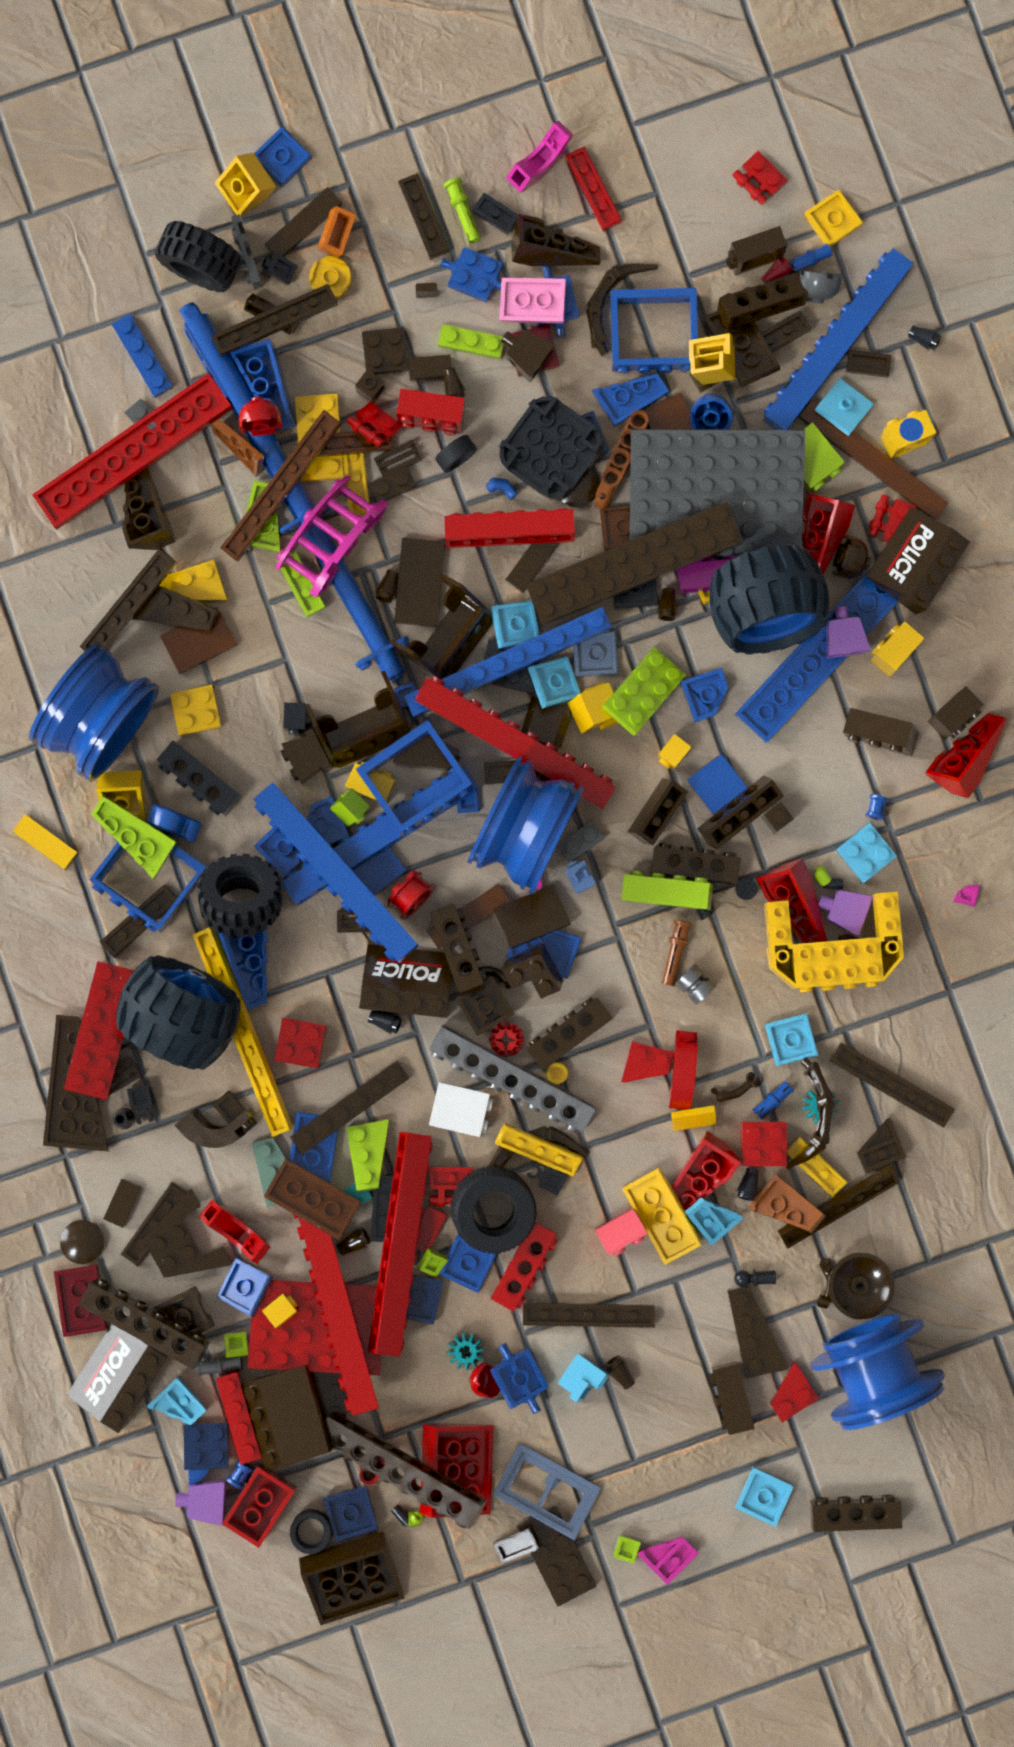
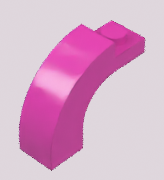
M559 120L554 122L541 143L527 157L515 163L506 179L520 193L529 189L562 157L573 134Z

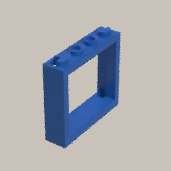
M696 288L611 290L612 371H617V373L623 372V374H628L630 371L646 374L650 373L651 370H660L661 373H670L672 370H681V372L691 371L689 357L619 359L618 304L689 303L691 340L698 339Z
M428 720L356 769L401 836L404 834L407 836L415 832L418 824L430 822L436 817L434 814L437 811L449 809L453 805L452 801L458 797L461 799L465 798L467 794L472 792L470 789L473 788L471 781ZM430 734L463 783L401 824L368 775Z
M117 842L89 879L94 884L92 888L101 895L104 892L110 895L111 898L109 900L119 908L121 905L128 908L129 910L126 913L137 920L140 917L146 921L144 926L152 932L158 930L162 933L197 887L201 874L207 867L175 845L171 855L194 870L196 874L161 921L158 922L102 882L125 851Z

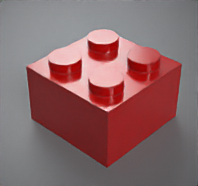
M282 1017L274 1061L319 1069L327 1026Z
M740 1122L741 1166H787V1122Z

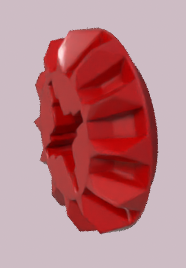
M502 1022L492 1029L489 1041L491 1048L498 1055L509 1057L521 1050L524 1044V1035L516 1024ZM506 1031L508 1038L515 1039L508 1043L507 1048L505 1042L498 1040L504 1037Z

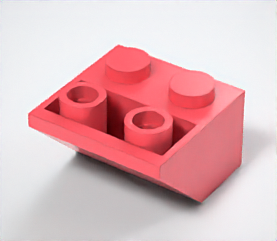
M633 1208L594 1229L608 1255L613 1254L614 1256L626 1251L625 1246L630 1243L637 1245L644 1241V1235L647 1234Z

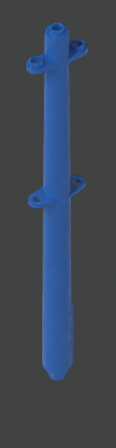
M194 302L188 303L179 310L185 322L184 333L205 370L210 374L224 397L227 398L233 407L231 410L239 422L241 408L251 401L254 396L231 355L227 354L220 357L211 338V335L218 333L209 315L207 313L201 314ZM245 431L252 446L264 456L263 465L272 479L287 459L274 433L265 436H251V432ZM300 480L284 500L295 520L280 528L281 534H286L300 528L305 521L303 518L310 508L312 510L315 508ZM328 506L320 516L329 512L332 508ZM313 524L305 537L328 554H334L337 546L332 537ZM317 557L324 569V567L326 566L324 564V561ZM342 557L336 565L339 567V570L331 583L372 651V654L362 658L355 665L363 671L372 665L371 662L375 660L380 671L385 670L389 681L395 683L404 677L402 674L405 672L394 652L396 648L386 638ZM408 636L396 640V642L405 647L409 645Z

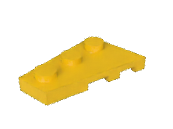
M214 560L168 574L160 584V586L196 601H228Z

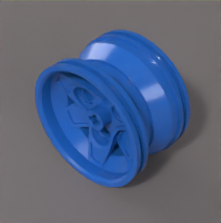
M96 643L78 657L53 688L32 724L29 739L33 743H37L40 748H46L50 752L72 753L75 755L77 773L82 777L85 776L87 781L93 782L104 774L116 761L139 730L156 701L159 685L151 683V680L147 677L127 680L124 678L118 659L112 656V652Z
M518 756L486 818L467 863L472 864L475 861L477 862L476 867L481 869L497 862L504 866L506 873L513 883L519 885L522 890L525 887L530 888L529 893L533 894L585 787L580 786L577 789L574 787L575 782L571 781L570 783L564 779L550 780L544 783L537 779L532 761L527 760L526 763H523V757Z

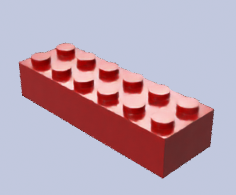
M97 961L64 1090L107 1100L123 1040V1033L117 1029V1005L122 989L134 970Z

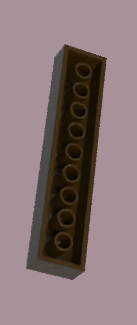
M728 501L529 582L526 584L540 622L545 626L744 544Z

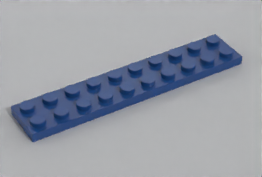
M866 573L829 612L827 623L836 620L835 608L847 606L849 618L859 617L867 636L898 601L866 577ZM826 626L817 635L800 643L735 713L765 743L778 732L846 659L847 656L826 659Z

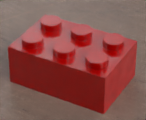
M400 388L396 415L398 422L403 425V428L414 429V427L423 428L422 430L426 432L439 430L451 436H455L456 433H462L465 398Z
M260 1463L222 1525L260 1548L297 1486L271 1469L265 1470L264 1465Z

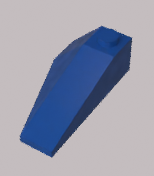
M258 931L254 936L243 935L244 938H237V935L229 937L225 936L224 932H217L247 1010L267 1003V931Z

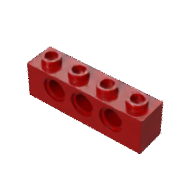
M536 1221L528 1238L523 1243H520L490 1298L513 1312L515 1308L520 1309L526 1299L523 1296L527 1288L531 1290L537 1279L533 1277L537 1269L542 1270L547 1261L544 1256L548 1250L552 1251L558 1242L555 1238L557 1235L555 1232ZM533 1242L542 1244L543 1248L540 1253L535 1254L531 1252L530 1245ZM521 1262H530L532 1269L528 1273L521 1272L519 1269ZM513 1280L521 1284V1288L517 1292H512L508 1288L509 1283Z

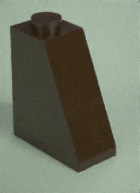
M414 724L411 731L417 728L418 726ZM430 734L400 753L393 760V764L399 767L449 771L452 767ZM444 742L457 763H459L461 759L458 756L460 751Z

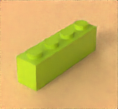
M631 871L630 875L624 874L621 897L623 901L711 910L713 884L707 883L708 879L695 877L694 881H686V876L673 875V879H666L665 874L652 873V877L643 876L644 872Z

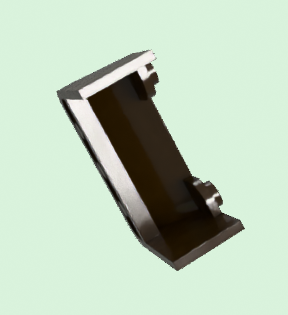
M440 573L438 577L450 587L443 600L445 607L449 609L448 613L425 644L419 640L411 642L408 647L392 640L391 644L430 675L444 679L458 672L491 626L493 618L492 612L464 585Z
M385 670L381 674L387 687L375 694L374 702L376 706L336 723L335 718L331 715H322L315 718L310 705H305L332 766L340 768L389 747L410 732L409 725Z

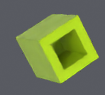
M351 788L341 794L329 809L348 827L353 823L359 824L366 817L365 811L370 806Z

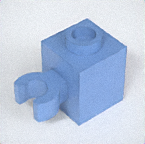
M575 860L567 865L568 869L565 870V874L576 895L596 885L585 861L579 862V860Z

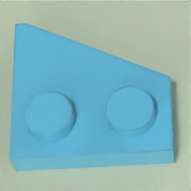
M700 1198L685 1211L686 1215L710 1245L715 1244L743 1219L739 1213L703 1198Z
M179 1376L147 1405L151 1410H159L166 1413V1416L178 1418L189 1425H192L208 1409Z

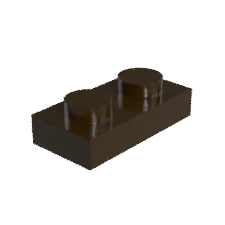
M407 466L368 484L377 503L382 499L387 501L416 487Z

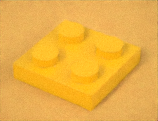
M213 685L170 694L180 737L222 727Z

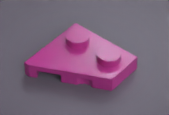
M681 1536L641 1549L637 1554L668 1585L699 1553Z

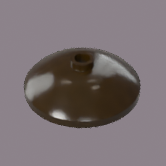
M849 1254L840 1259L830 1272L828 1279L829 1296L834 1306L848 1317L861 1320L873 1318L881 1314L889 1306L894 1295V1278L889 1267L880 1258L872 1254ZM857 1281H862L863 1283L860 1289H857L855 1286Z

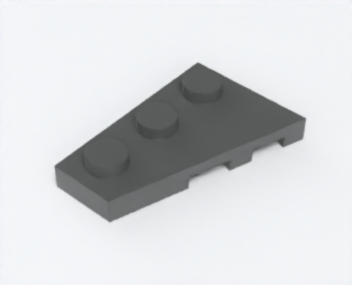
M240 215L231 216L235 231L232 232L235 245L240 243L242 250L239 251L241 264L246 263L248 271L244 272L247 283H252L254 290L262 288Z

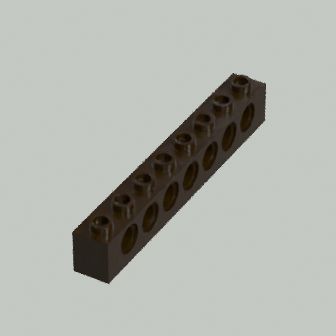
M333 1412L327 1416L324 1426L331 1450L339 1452L348 1461L356 1462L364 1471L375 1473L383 1482L392 1483L397 1486L400 1492L414 1496L419 1503L436 1509L439 1515L450 1517L455 1520L458 1526L470 1529L476 1524L487 1502L485 1498L341 1414ZM341 1434L346 1436L347 1443L342 1441ZM359 1445L366 1449V1454L360 1451ZM378 1456L385 1460V1465L379 1462ZM397 1467L404 1471V1476L398 1473ZM416 1478L423 1482V1487L417 1484ZM435 1490H439L442 1493L443 1498H439L436 1495ZM454 1501H458L461 1504L462 1509H458L455 1506Z

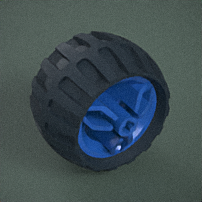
M150 956L134 970L122 989L116 1011L117 1029L137 1047L159 1059H163L176 1066L203 1070L214 1063L231 1042L239 1020L240 998L226 984L205 971L170 957Z

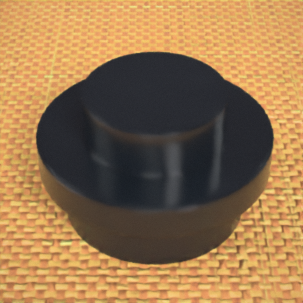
M749 878L741 879L735 887L736 894L743 900H750L757 893V885Z

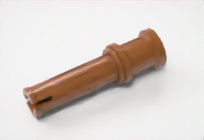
M679 920L673 921L675 926L672 937H669L671 947L661 984L674 987L683 948L688 945L687 936L689 928L693 925Z

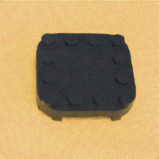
M550 395V397L543 396L533 399L528 404L529 408L505 440L502 439L499 445L501 463L511 474L543 497L561 501L574 491L596 461L604 441L593 423H590L560 402L558 398Z

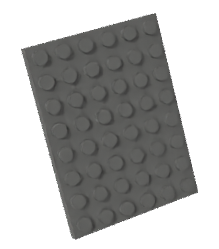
M631 429L629 541L728 501L744 544L710 558L724 560L727 556L739 557V555L746 552L749 553L759 548L775 547L777 545H796L802 547L805 430Z

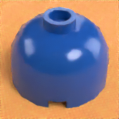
M706 394L698 398L693 404L690 413V422L693 429H729L733 421V411L730 403L723 396L717 394Z

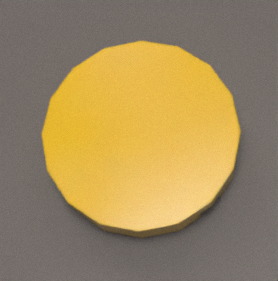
M323 257V259L316 261L310 269L309 281L312 290L329 284L337 299L347 293L351 286L352 276L350 269L344 260L338 257Z

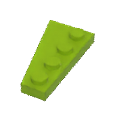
M105 796L101 797L91 814L153 879L157 877L177 841Z

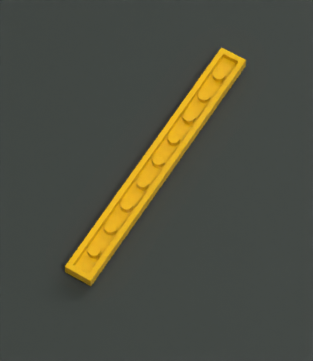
M212 926L193 934L207 973L226 984L240 998L239 1020L233 1039L272 1137L294 1129L217 932L213 930Z

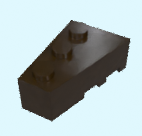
M853 708L849 710L843 730L844 735L848 737V741L854 743L865 742L874 748H884L891 752L911 757L919 734L911 722Z

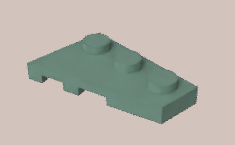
M274 1138L252 1143L264 1194L286 1158ZM265 1198L267 1207L277 1205Z

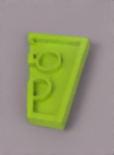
M254 480L246 513L268 483ZM278 511L275 512L251 544V547L276 553L281 551Z
M389 1119L346 1127L357 1192L379 1189L390 1124Z

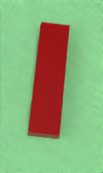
M585 146L565 155L602 232L622 223V219Z

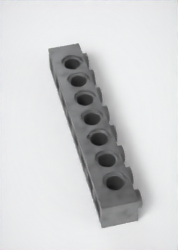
M445 1025L441 1026L429 1048L433 1052L432 1056L442 1061L445 1058L451 1061L452 1067L460 1071L466 1069L471 1072L470 1076L478 1081L484 1079L490 1082V1087L500 1092L502 1089L510 1093L509 1097L518 1102L522 1099L529 1103L528 1107L536 1112L542 1110L548 1113L547 1117L557 1123L560 1120L567 1124L566 1127L573 1132H584L596 1110V1106ZM450 1044L458 1045L460 1048L459 1054H451L448 1046ZM468 1055H477L479 1063L471 1065L467 1060ZM491 1064L496 1065L498 1074H488L487 1066ZM514 1075L517 1077L518 1083L514 1086L508 1085L506 1077ZM528 1085L535 1086L537 1094L534 1096L527 1095L525 1087ZM551 1095L555 1097L556 1104L554 1106H547L544 1098ZM566 1106H572L576 1113L574 1116L569 1117L564 1114L563 1109Z

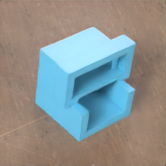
M577 1354L558 1381V1384L571 1392L569 1398L575 1402L582 1403L592 1386L596 1389H601L610 1374L584 1355Z

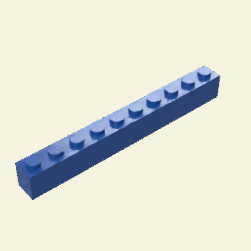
M894 248L889 254L885 252L878 261L880 266L877 270L872 269L865 278L867 283L864 287L860 285L852 295L855 298L851 304L847 302L840 311L841 317L838 320L834 318L827 328L829 333L825 337L821 335L814 345L817 347L813 353L808 352L802 360L804 365L800 371L797 368L789 378L791 380L790 384L787 387L783 385L776 395L778 397L777 401L774 404L770 402L763 412L766 414L763 420L775 430H789L910 271L913 265L912 261Z
M603 607L441 679L445 682L443 686L450 690L452 687H455L464 693L463 696L607 632L611 629V625ZM419 690L404 696L413 718L432 711L414 700Z
M465 765L461 766V768L473 785V788L470 789L472 792L463 799L460 797L452 801L453 805L450 808L480 790ZM453 768L448 771L449 775L443 779L441 777L436 778L430 783L431 786L429 788L417 790L412 794L413 798L407 802L402 800L394 806L393 813L401 824L463 783ZM440 809L434 815L438 817L447 810L442 811V809ZM385 812L375 818L376 822L371 825L365 824L357 829V834L352 837L350 835L344 837L339 841L340 845L333 848L351 870H354L388 847L407 837L406 834L400 835ZM421 822L420 824H418V825L416 826L417 829H419V828H421L422 826H424L425 823H424V822ZM309 862L306 865L303 864L301 870L297 872L294 870L284 876L285 880L281 882L297 906L315 896L329 885L324 878L320 881L312 873L314 867Z
M273 782L253 799L257 803L254 806L255 809L262 816L267 814L271 819L269 822L271 827L276 832L279 830L285 835L283 840L291 849L295 846L300 853L297 856L305 865L309 862L314 867L312 873L320 881L324 878L329 884L326 887L334 897L340 896L343 900L340 904L348 913L353 911L356 914L357 918L355 921L363 930L367 927L372 932L370 938L378 946L382 944L387 949L384 953L392 962L397 960V962L401 963L419 946Z

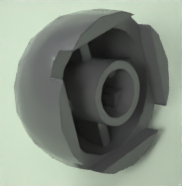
M800 270L799 273L801 283L808 291L807 297L811 298L812 303L823 304L824 300L836 296L840 289L841 274L819 271L809 272L808 270Z

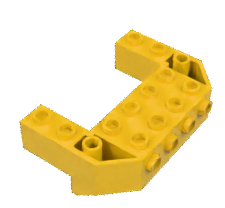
M898 892L876 893L872 895L876 938L792 944L789 902H766L764 904L768 945L766 953L769 970L792 989H800V993L813 992L814 987H821L822 991L835 990V986L843 985L844 989L857 988L856 984L865 983V987L879 986L878 982L885 981L904 958Z

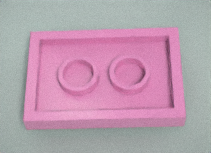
M502 278L500 322L564 324L566 279Z

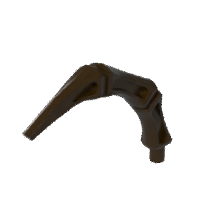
M620 264L606 271L595 292L587 302L588 308L586 309L591 336V348H597L601 357L609 353L604 345L607 339L602 323V309L606 296L618 284V281H622L631 274L657 270L658 264Z
M804 1058L801 1064L806 1068L804 1074L812 1083L816 1093L819 1121L812 1136L814 1138L810 1140L809 1145L803 1152L787 1163V1169L814 1158L826 1149V1145L830 1143V1125L836 1105L835 1101H833L834 1095L823 1077L819 1063L816 1061L812 1063L808 1058Z
M542 1126L528 1131V1133L551 1143L561 1144L585 1158L589 1155L575 1140L555 1127L549 1126L548 1128ZM499 1146L488 1166L504 1167L514 1152Z

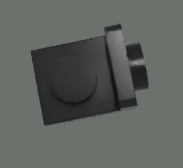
M274 253L270 256L267 255L263 260L261 274L264 276L270 275L281 283L289 285L298 265L280 254Z

